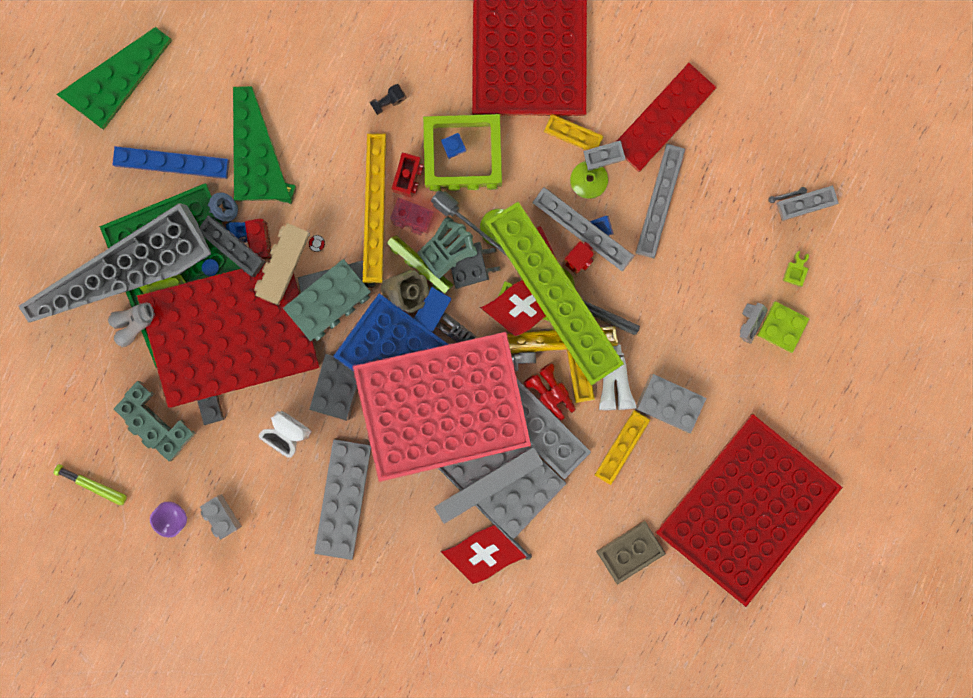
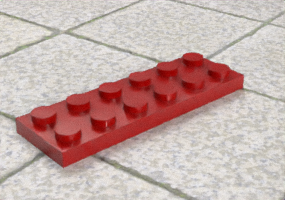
M688 63L617 140L621 141L625 160L640 172L717 87L693 65Z

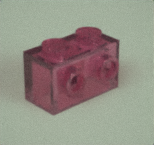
M398 197L390 220L394 222L393 226L400 229L407 227L411 229V233L421 236L422 234L427 235L435 213L430 209Z

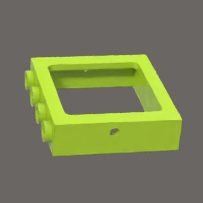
M500 114L423 116L425 187L429 188V191H439L441 188L458 191L462 187H467L468 190H479V187L495 190L498 189V186H502ZM491 127L492 174L489 176L436 177L434 174L433 128Z

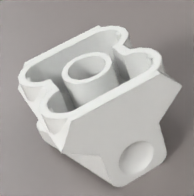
M277 411L274 417H271L275 429L262 430L259 438L287 458H290L296 452L297 441L308 439L312 431L287 413Z

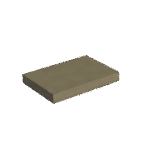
M645 521L596 551L617 585L666 554Z

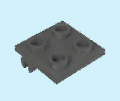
M481 242L474 243L477 254L473 257H466L458 261L456 267H451L455 289L489 280L488 273L501 271L500 266L485 268L483 255L497 252L496 248L482 250ZM466 246L461 247L457 252L465 249Z

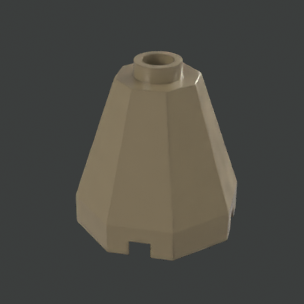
M414 270L384 280L381 285V292L385 298L397 307L410 313L424 307V297H428L429 294L426 277L419 275Z

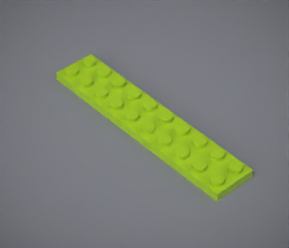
M516 202L487 221L486 225L590 385L595 384L624 365L520 203Z

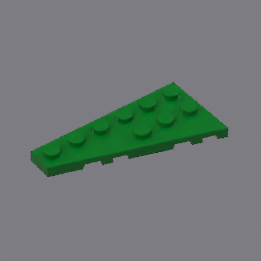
M154 27L56 95L104 130L172 42V39Z

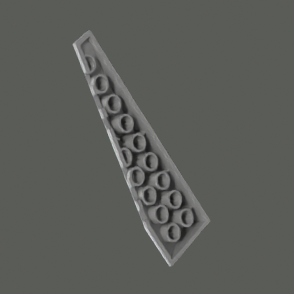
M177 204L19 305V308L28 323L178 275L209 256L211 252L197 221L187 205Z

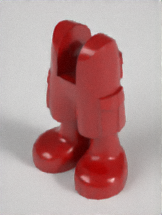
M551 362L539 370L540 375L551 387L550 390L545 387L537 373L527 378L523 383L527 388L536 389L541 394L539 400L561 421L565 417L557 405L564 402L565 407L571 413L576 408L569 397V392L562 382L557 383L554 377L555 365Z

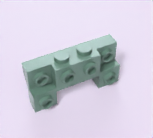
M137 381L124 394L125 397L115 406L114 410L125 420V423L129 426L127 429L132 434L138 435L143 439L141 442L147 448L156 449L165 459L172 461L196 432L191 431L185 426L183 420H179L171 429L145 405L154 393L148 391L143 386V382Z

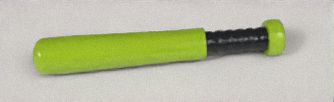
M58 464L54 469V475H62L74 481L75 484L113 503L123 505L127 500L125 494L82 475L72 473L64 469V466Z

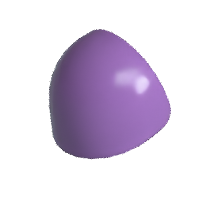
M174 502L161 503L150 515V524L154 531L167 538L176 536L187 523L185 511Z

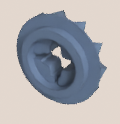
M216 193L210 198L208 204L210 207L209 213H213L214 219H219L221 222H230L237 216L238 206L230 195ZM221 204L226 209L224 212H222V208H219Z

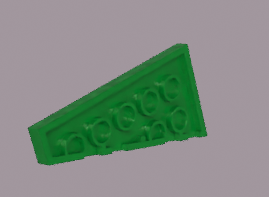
M252 86L233 87L234 201L291 199L254 88Z

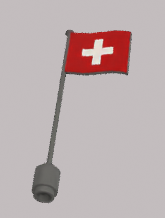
M439 190L431 199V202L434 204L433 206L448 218L450 215L453 217L456 214L505 254L500 245L458 212L460 209L458 207L459 202L446 191ZM523 280L512 285L494 301L479 307L514 336L521 335L530 330L546 317Z
M442 467L438 468L460 491L463 490ZM479 504L475 506L494 525L475 532L451 548L440 551L472 584L490 578L512 563L524 558L526 560L532 558V554H528Z

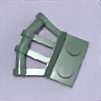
M446 217L435 236L417 253L435 277L440 279L452 266L456 267L458 261L466 257L475 256L477 250L473 245V236L469 231H466L464 224H458L453 219ZM451 228L452 230L445 236L447 230ZM458 235H460V237L456 241H454L448 248H446ZM464 244L466 245L465 249L457 252Z

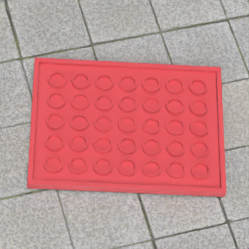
M506 332L353 366L379 482L531 446Z

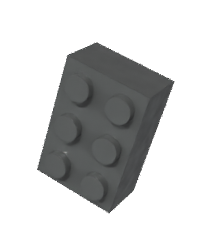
M325 354L309 410L347 421L350 419L358 392L354 372L332 355Z

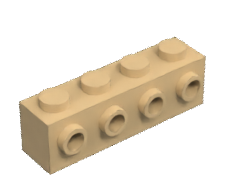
M289 223L285 227H281L278 234L280 240L278 244L273 245L270 255H273L270 263L266 262L262 273H265L262 281L258 280L255 286L256 296L280 305L310 236L309 232Z

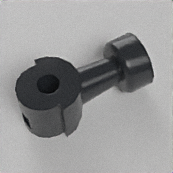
M395 84L388 89V94L379 101L374 99L369 103L375 113L379 115L383 112V107L389 104L396 106L403 102L407 96L400 88V85Z

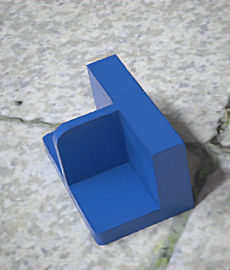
M432 287L428 297L423 301L425 302L424 307L418 310L414 319L428 330L434 331L451 298Z

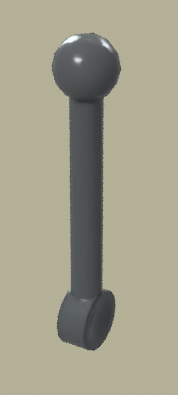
M802 187L798 191L784 195L770 196L768 201L775 203L776 200L798 194L803 195L807 193V189Z

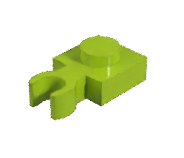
M798 251L794 255L795 263H788L782 281L802 287L809 269L803 265L808 260L809 254H805L804 259L801 260L799 258L800 251Z

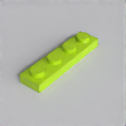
M397 235L391 237L387 242L393 253L400 254L405 259L404 262L408 266L416 268L419 271V275L426 277V280L431 281L436 290L445 294L453 287V284L444 276L440 279L435 277L419 254Z

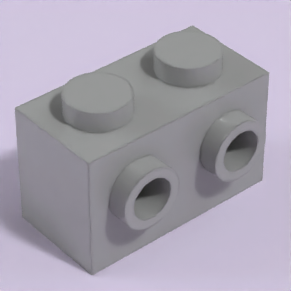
M222 494L200 506L202 517L209 521L212 526V533L215 537H219L220 540L242 527Z

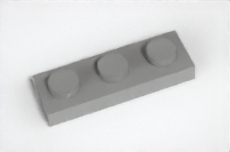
M832 185L777 202V207L781 219L784 221L839 203Z

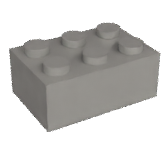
M650 374L635 409L684 432L691 433L706 398L655 374Z

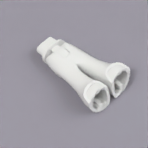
M621 345L613 346L624 365L603 378L599 410H616L615 380L617 381L618 410L635 409L636 403L628 383L624 353L621 351Z

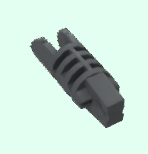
M444 313L442 318L453 328L450 329L441 322H438L436 326L457 343L476 338L472 332L447 313Z

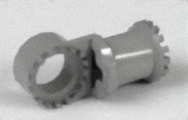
M522 352L511 356L515 371H518V363H536V352Z

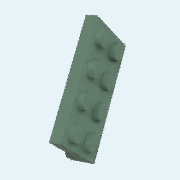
M342 259L283 309L310 341L313 339L318 341L325 335L324 331L329 326L333 329L341 322L339 320L340 317L344 314L347 317L354 312L356 304L359 302L361 305L370 298L369 294L371 291L348 263Z

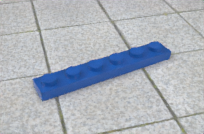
M115 146L112 165L123 168L227 179L229 160Z

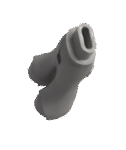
M149 303L136 305L126 311H115L109 316L108 323L110 326L114 327V329L124 328L117 331L114 335L115 343L121 346V348L130 345L138 333L150 325L154 313Z

